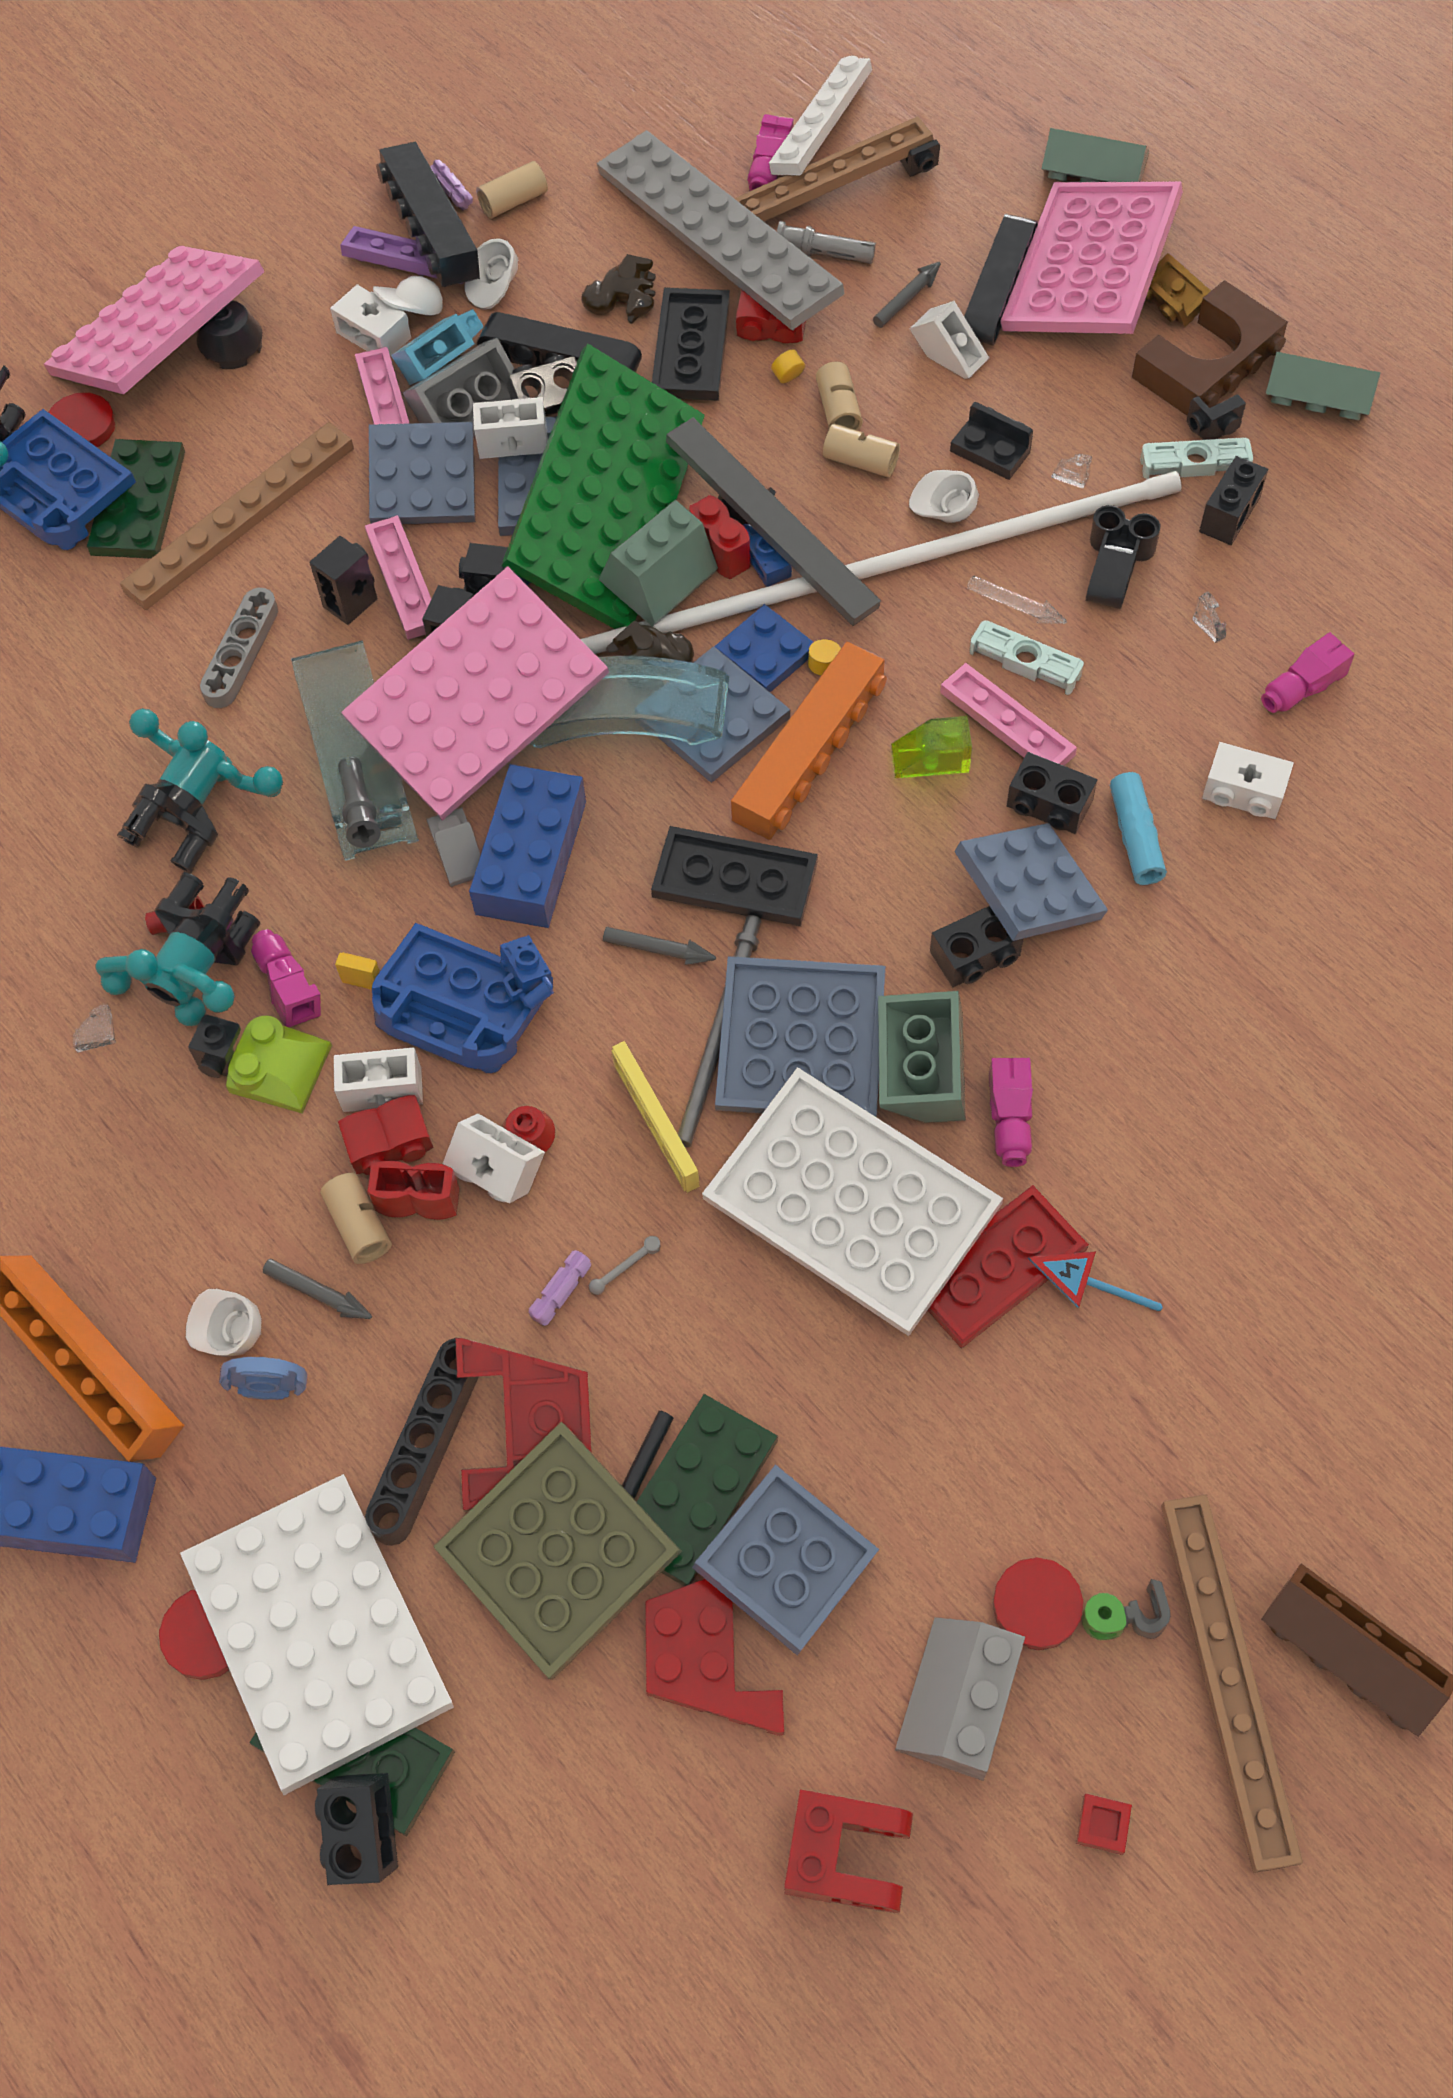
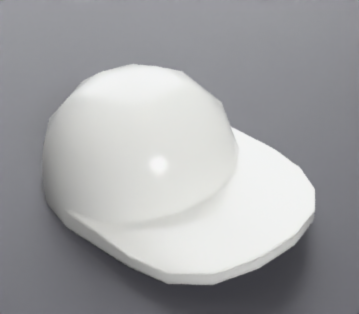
M500 238L490 239L477 248L480 279L465 282L464 289L467 298L475 307L482 310L491 309L499 303L518 270V257L514 248L507 241Z
M410 276L401 281L397 288L373 286V292L385 304L393 308L422 315H435L442 311L443 299L439 287L433 281L423 276Z
M934 470L926 474L917 483L911 494L909 507L919 516L940 519L946 523H955L967 519L976 509L979 493L975 481L969 474L962 471Z
M207 1289L199 1294L192 1305L186 1324V1339L189 1345L198 1351L218 1356L243 1355L254 1346L261 1335V1316L258 1307L240 1294L220 1289Z

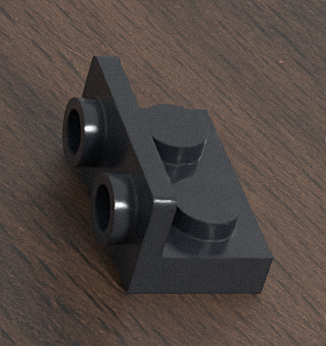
M974 402L970 406L969 420L951 441L950 452L1010 480L1031 452L1033 429L990 407Z

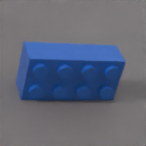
M509 765L469 890L475 915L549 928L586 805L583 777Z
M0 1447V1547L136 1563L156 1477L143 1463Z

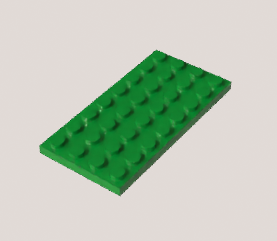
M587 344L581 351L501 566L504 568L508 566L518 576L613 629L629 626L634 620L636 621L638 614L600 582L599 578L610 554L677 499L688 463L666 443V435L693 417L702 425L705 414L590 344Z

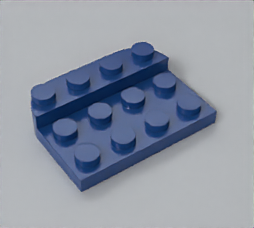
M44 409L40 410L2 442L8 450V460L0 467V509L42 541L58 545L62 550L72 549L77 545L78 541L86 538L89 533L85 525L136 483L132 472Z
M418 923L413 925L376 976L372 985L374 1019L379 1029L396 1039L467 1068L481 1069L485 1073L499 1071L504 1063L514 1057L517 1053V1041L543 1002L533 1010L525 1007L521 999L512 1002L502 985V980L509 973L500 964L501 956ZM516 985L510 986L513 992L518 990Z

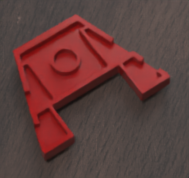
M456 1338L457 1378L503 1376L507 1466L461 1470L463 1510L472 1509L560 1422H563L592 1453L588 1372L476 1341Z
M706 1579L645 1601L647 1696L702 1713L703 1711L741 1725L747 1724L766 1730L767 1733L777 1736L784 1735L783 1690L735 1691L733 1602Z

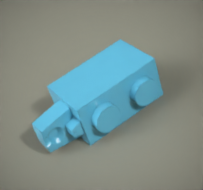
M473 309L459 316L454 314L436 323L393 353L391 357L409 385L426 379L475 343L472 338L484 326Z

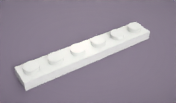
M856 56L841 58L770 160L771 175L800 176L871 73L870 58H858Z

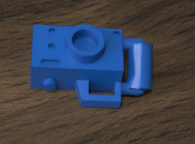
M744 524L743 526L750 538V562L765 586L768 587L792 577V566L750 524Z
M529 935L500 945V964L509 973L502 980V985L512 1002L521 999L525 1007L533 1010L554 994L551 971ZM516 985L518 990L513 992L510 986Z

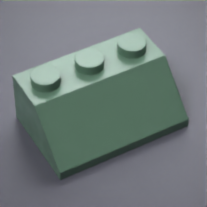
M1050 128L1041 169L1049 172V179L1067 182L1068 176L1080 178V182H1141L1150 151L1145 145Z
M1276 352L1266 394L1272 395V403L1291 406L1292 401L1297 400L1306 402V410L1325 413L1327 407L1341 409L1339 414L1341 417L1360 420L1361 414L1369 415L1381 372Z
M674 500L610 554L599 581L653 627L711 577L718 567L703 523L677 500Z
M959 991L878 996L880 1108L924 1123L965 1121L963 1011Z

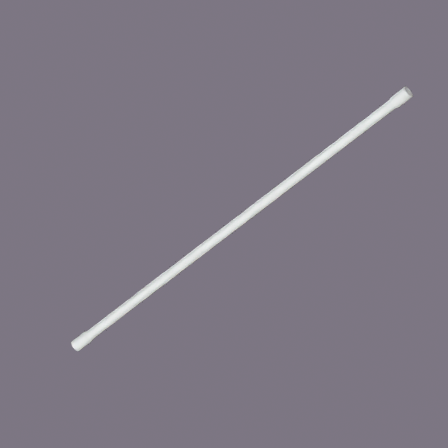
M1176 471L1146 479L1141 483L845 566L861 580L1093 515L1102 506L1112 505L1121 507L1146 499L1153 500L1181 491V479ZM801 577L668 614L653 627L663 634H667L670 631L675 632L762 607L764 604L768 606L817 591ZM646 621L639 622L640 625H648V626H651V625H650L648 622H646ZM627 626L580 640L594 654L607 651L605 648L613 642L612 640Z

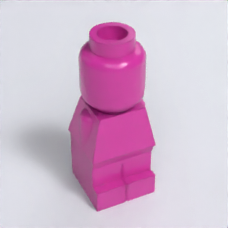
M764 114L761 128L756 138V149L753 154L754 161L751 164L747 177L750 191L777 180L778 175H771L769 162L793 129L794 122L792 118Z
M1331 632L1327 633L1311 646L1306 647L1296 662L1289 667L1288 672L1282 673L1266 686L1265 693L1261 696L1262 704L1271 713L1288 711L1302 701L1303 698L1322 692L1336 680L1339 681L1348 674L1355 654Z
M268 929L256 933L252 938L251 953L260 970L267 974L271 1002L285 1027H291L321 1016L320 992L315 984L309 986L304 977V969L292 957L284 939Z
M992 1058L989 1070V1104L992 1119L996 1123L994 1129L996 1154L1002 1158V1164L1005 1166H1023L1027 1163L1026 1157L1032 1152L1031 1128L1027 1123L1032 1118L1031 1097L1033 1089L1030 1058Z

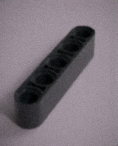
M1005 214L964 315L979 342L994 345L1002 327L1001 318L1038 225L1036 220Z
M494 312L489 316L477 340V346L486 341L498 338L511 363L531 365L532 368L545 365L544 362L547 359L557 355H563L564 359L574 356L576 362H578L581 351L587 344H590L636 372L642 359L641 351L633 343L501 312Z
M456 1338L449 1339L439 1348L367 1507L366 1523L377 1540L384 1545L393 1546L400 1544L410 1534L479 1376L457 1378V1370L449 1368L452 1360L456 1358ZM444 1394L452 1396L451 1402L446 1407L440 1409L432 1407L433 1401L438 1396ZM430 1433L435 1435L433 1442L425 1448L414 1446L415 1441L422 1434ZM409 1472L417 1474L416 1481L410 1487L398 1488L396 1486L398 1479L403 1474ZM391 1512L399 1514L398 1521L393 1527L388 1529L379 1528V1522L384 1515Z

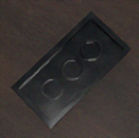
M664 287L652 383L678 399L719 401L730 306V290Z
M670 826L652 884L651 895L652 898L745 916L754 915L760 919L801 926L818 863V854Z

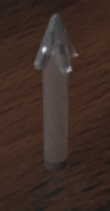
M974 575L968 582V589L1038 618L1037 623H1067V620L1047 600L1043 605Z

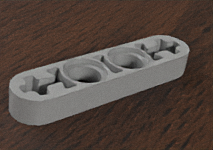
M266 588L252 589L247 592L239 605L200 683L202 695L209 706L223 708L235 700L278 614V606L274 594ZM252 628L256 630L255 634L250 638L242 639L238 637L239 632L243 629ZM231 656L242 658L241 662L236 666L227 667L223 665L224 661ZM222 683L225 689H220Z

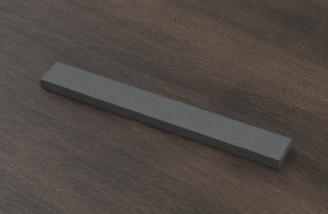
M694 417L667 433L666 443L852 626L879 609L881 600Z

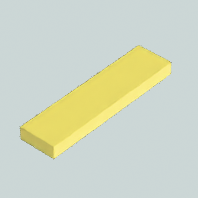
M623 1041L613 1046L611 1051L614 1067L681 1187L687 1193L700 1187L698 1170L626 1042Z

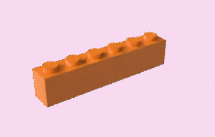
M846 641L731 799L733 822L768 840L772 839L778 829L783 830L787 826L794 806L797 802L802 803L807 798L811 789V782L816 775L821 776L824 774L830 763L831 754L836 748L841 749L849 736V729L855 721L859 723L863 719L868 708V702L873 695L877 697L882 692L887 677L884 676L885 659Z
M32 1255L0 1256V1317L128 1462L160 1458L183 1429L184 1424Z

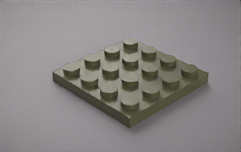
M560 1422L433 1546L547 1678L552 1680L682 1552L563 1422Z

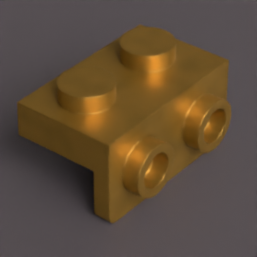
M1167 253L1157 264L1145 300L1149 303L1155 300L1161 305L1159 307L1160 312L1170 322L1176 319L1186 327L1200 313L1202 299L1211 290Z

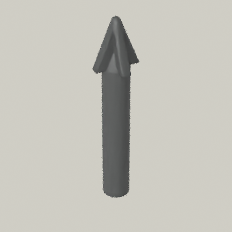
M941 262L918 268L919 274L873 317L874 324L882 328L926 285L931 287Z
M606 927L603 934L604 942L685 959V965L716 960V956L691 940L688 941V944L611 927Z
M273 1259L266 1261L263 1267L264 1274L336 1309L337 1312H341L340 1317L372 1318L369 1311L350 1292L344 1295Z

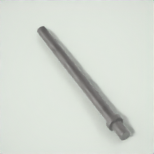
M754 915L746 917L742 933L737 934L734 942L737 946L734 957L750 958L751 952L757 949L759 940L756 936L761 924L759 917ZM725 986L678 1132L684 1147H691L719 1058Z

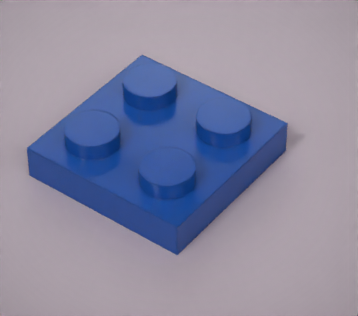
M764 604L714 647L766 690L771 692L808 660L809 647L813 641Z

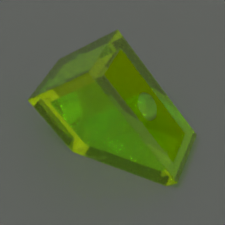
M968 716L929 719L891 743L895 778L969 772L972 742Z

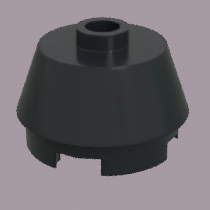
M232 300L198 329L196 342L199 351L207 361L210 359L219 363L222 369H237L248 364L247 359L254 355L256 351L261 352L263 332L260 324L241 303Z

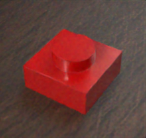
M1085 1794L1083 1796L1076 1844L1123 1855L1126 1848L1132 1804Z

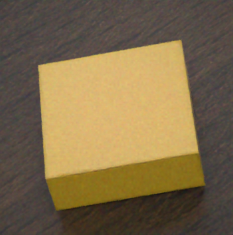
M344 952L339 953L335 963L342 983L372 990L373 982L380 972L376 960Z

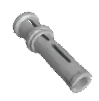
M780 221L778 224L777 232L807 256L820 254L868 264L873 262L876 242L815 232L812 226H807L803 229L786 226V223Z

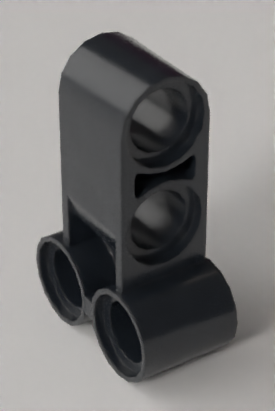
M1106 505L1096 510L1093 517L1090 543L1099 553L1089 582L1086 601L1118 609L1122 608L1136 561L1149 560L1156 552L1161 525L1155 516L1141 513L1129 520L1126 519L1124 512L1116 506Z

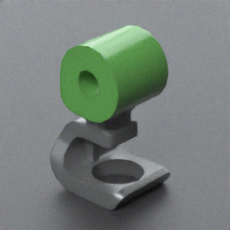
M1151 1579L1146 1589L1155 1614L1154 1619H1148L1144 1616L1137 1600L1130 1601L1124 1607L1115 1596L1108 1593H1099L1091 1597L1084 1609L1082 1625L1085 1631L1097 1640H1110L1118 1638L1124 1629L1127 1628L1128 1624H1132L1134 1632L1149 1639L1157 1638L1165 1630L1171 1617L1162 1582Z

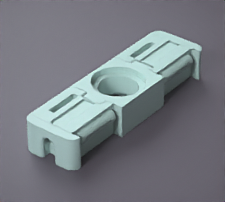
M1248 438L1160 442L1144 444L1140 461L1143 465L1142 473L1145 479H1149L1150 475H1161L1174 471L1179 473L1180 477L1213 476L1216 471H1227L1235 456L1253 462V454ZM1199 454L1205 458V461L1195 463L1190 461L1188 456Z
M982 621L971 638V655L974 652H978L1003 663L1002 668L1032 681L1039 678L1066 689V695L1072 693L1076 681H1079L1082 676L1084 662L1081 659L990 621ZM1021 652H1029L1036 659L1031 663H1025L1018 660L1016 656Z

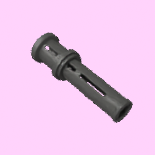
M349 756L351 766H347L345 757L338 764L346 802L342 808V817L345 823L348 824L346 827V838L349 843L355 847L364 848L374 845L379 840L381 832L379 824L375 821L377 816L376 806L367 796L362 762L357 757Z

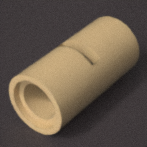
M535 161L529 162L476 188L479 204L483 212L490 219L548 191L545 175Z
M830 362L823 365L816 373V381L829 429L832 424H837L859 431L863 421L847 365L841 362Z
M832 424L823 447L824 458L888 478L896 467L900 452L899 443L870 434L865 436L864 432L837 424Z
M345 1173L329 1180L321 1188L320 1193L353 1261L357 1264H364L383 1256L388 1252L392 1244L376 1211L373 1210V1205L358 1175L355 1173Z

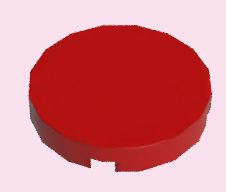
M74 393L63 397L53 404L48 412L96 447L106 442L115 430V416L109 402L102 396L93 393Z
M1035 1557L1020 1560L1005 1570L996 1584L992 1605L996 1622L1001 1629L1025 1636L1023 1646L1040 1651L1056 1648L1072 1636L1081 1621L1084 1602L1080 1586L1069 1570L1053 1560Z
M196 1589L190 1590L176 1599L164 1614L159 1630L160 1650L168 1664L185 1677L199 1680L220 1677L230 1669Z

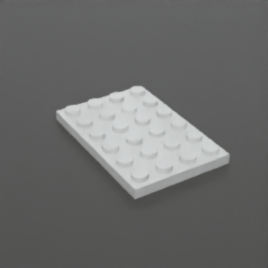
M798 1067L702 1193L705 1201L907 1336L912 1333L1003 1203V1198Z
M344 1474L180 1553L283 1795L454 1708L452 1700Z

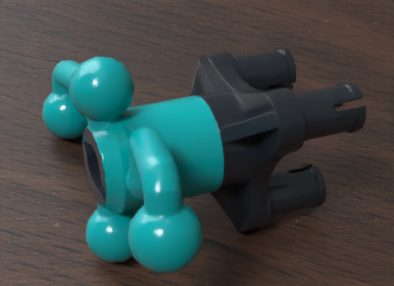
M144 708L136 710L129 720L132 732L138 737L148 738L173 758L157 784H144L132 804L134 810L122 825V829L118 832L117 836L126 843L138 848L142 839H145L147 836L146 834L154 821L163 819L185 829L187 835L170 862L183 871L192 873L194 866L206 847L212 846L218 837L216 829L202 806L216 782L227 780L238 789L267 797H275L281 792L283 785L282 775L280 771L270 766L259 768L254 773V777L243 775L232 765L231 759L226 756L222 749L208 741L207 730L201 723L196 721L184 723L178 730V740H174L159 729L160 724L156 713Z
M183 872L169 896L162 898L154 910L170 935L157 956L155 957L152 952L146 949H139L133 951L128 956L100 958L95 964V969L101 976V986L111 995L124 994L130 988L132 983L131 977L142 982L148 992L154 997L174 1006L175 1017L178 1022L185 1026L198 1025L206 1014V1008L215 1013L227 1011L234 1002L235 995L233 989L229 984L223 981H214L206 974L213 963L238 965L246 953L244 950L255 930L260 926V921L246 911H239L236 919L233 920L232 918L244 897L249 893V889L246 885L242 884L232 895L239 880L228 877L212 904H206L201 909H189L199 892L204 888V885L196 876ZM197 988L203 993V1002L201 999L193 996Z

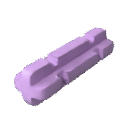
M434 160L433 165L430 167L448 197H451L452 202L461 210L468 209V205L473 202L472 195L467 190L465 191V187L453 173H450V169L445 163H442L440 160Z
M577 1250L570 1253L564 1261L565 1267H560L541 1292L542 1298H537L529 1308V1316L543 1326L549 1324L556 1314L554 1312L555 1308L560 1309L578 1285V1277L583 1278L591 1267L590 1259Z

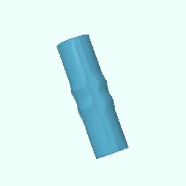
M1135 772L1119 774L1110 781L1109 786L1118 816V826L1122 832V841L1127 850L1134 880L1140 885L1154 884L1164 879L1167 871L1158 842V832L1154 825L1153 813L1148 805L1141 776Z

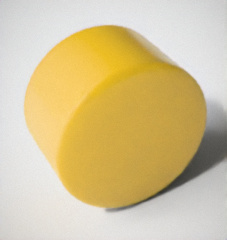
M794 349L782 353L771 365V370L782 384L797 378L805 369L804 361Z
M827 639L813 642L809 647V669L813 673L822 676L841 647L836 642Z

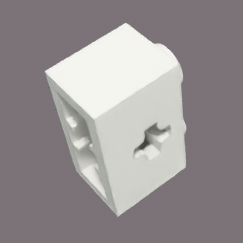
M359 285L353 287L330 308L336 333L366 351L388 347L391 357L393 353L411 339L409 320L406 313L401 309L385 304L374 292H369Z
M543 397L473 403L474 431L480 459L544 453L548 436Z
M1219 742L1202 799L1212 801L1219 806H1230L1248 811L1258 817L1276 819L1294 762Z
M415 1048L334 1055V1092L343 1112L377 1108L386 1102L409 1095H415L419 1105L423 1104L422 1068Z
M476 1114L458 1122L442 1164L451 1167L459 1179L475 1183L487 1190L493 1199L510 1204L529 1193L545 1152L482 1115Z

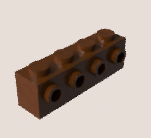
M1302 1563L1261 1618L1262 1621L1270 1626V1629L1276 1636L1282 1640L1292 1642L1308 1654V1657L1316 1666L1332 1672L1344 1681L1356 1696L1372 1702L1384 1711L1396 1726L1408 1729L1417 1737L1422 1734L1450 1699L1453 1692V1675Z

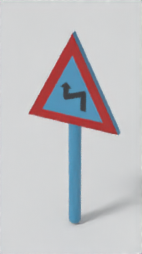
M1096 1251L1028 1257L1077 1308L1080 1307L1086 1285L1156 1311H1161L1163 1308L1161 1303L1089 1277Z

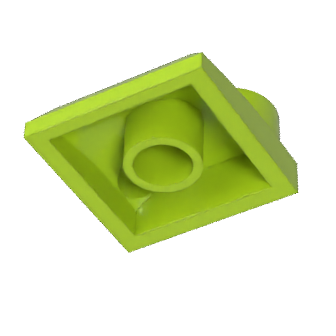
M268 1015L256 1017L246 1026L229 1063L226 1088L231 1094L303 1113L332 1044L330 1041L282 1026L281 1022L275 1017Z

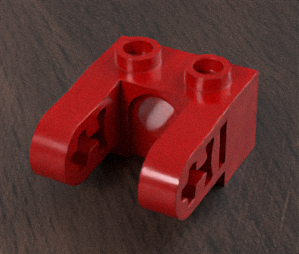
M800 1789L784 1894L828 1903L835 1902L877 1911L900 1913L903 1886L886 1881L836 1872L842 1829L891 1838L910 1839L913 1813L897 1807Z

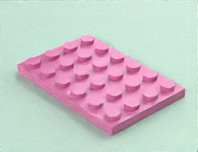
M1054 182L1001 318L1003 331L1133 334L1183 193L1181 182Z
M185 246L176 247L168 254L169 258L161 265L149 269L145 274L146 277L141 282L128 287L122 293L123 297L115 304L103 308L99 312V317L94 322L77 330L74 339L68 344L56 348L52 352V357L43 365L51 376L124 395L263 274L264 270L260 262L255 259Z
M507 566L341 713L351 726L443 821L609 673V670L572 630Z

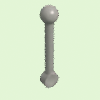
M656 1236L647 1237L641 1249L601 1279H593L589 1284L590 1292L594 1295L602 1294L605 1290V1285L646 1254L657 1253L660 1250L659 1238Z

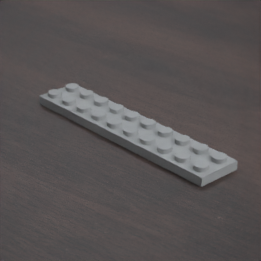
M646 130L642 134L637 135L634 139L597 163L600 175L791 330L845 294L842 282Z

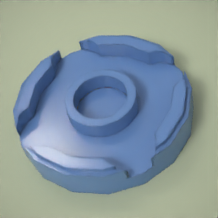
M243 1357L231 1359L222 1364L219 1383L227 1391L231 1389V1385L238 1387L237 1394H241L243 1397L279 1400L289 1397V1391L295 1390L294 1394L297 1396L301 1395L306 1389L307 1372L303 1367L281 1359Z

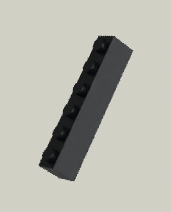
M416 141L379 149L381 163L376 164L381 184L386 183L389 199L391 202H396L400 219L406 220L409 236L416 238L419 254L426 257L430 274L436 275L442 287L480 279L478 250Z

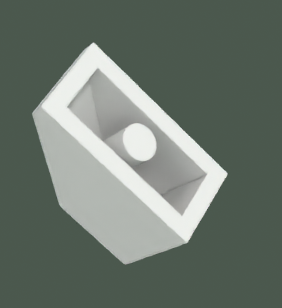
M955 301L929 309L910 328L928 358L964 379L970 378L989 359V356Z

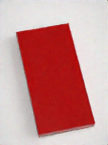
M1032 1185L993 1216L927 1311L962 1349L1049 1280L1028 1257L1081 1253L1088 1249L1089 1244Z

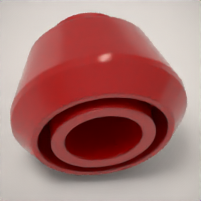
M521 1106L514 1109L502 1124L504 1129L544 1152L552 1146L555 1139V1126L550 1116L532 1106Z

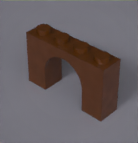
M1225 280L1203 297L1197 323L1224 340L1232 348L1233 352L1223 358L1211 360L1196 358L1188 355L1160 335H1157L1136 353L1132 378L1187 416L1191 399L1199 396L1209 408L1215 406L1219 399L1227 392L1232 393L1235 391L1241 380L1248 374L1253 375L1268 357L1271 355L1275 356L1276 352H1280L1286 342L1284 335L1288 321Z

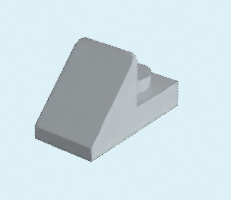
M463 808L454 810L443 821L438 815L428 818V827L450 886L473 880L481 855L471 824L467 821Z

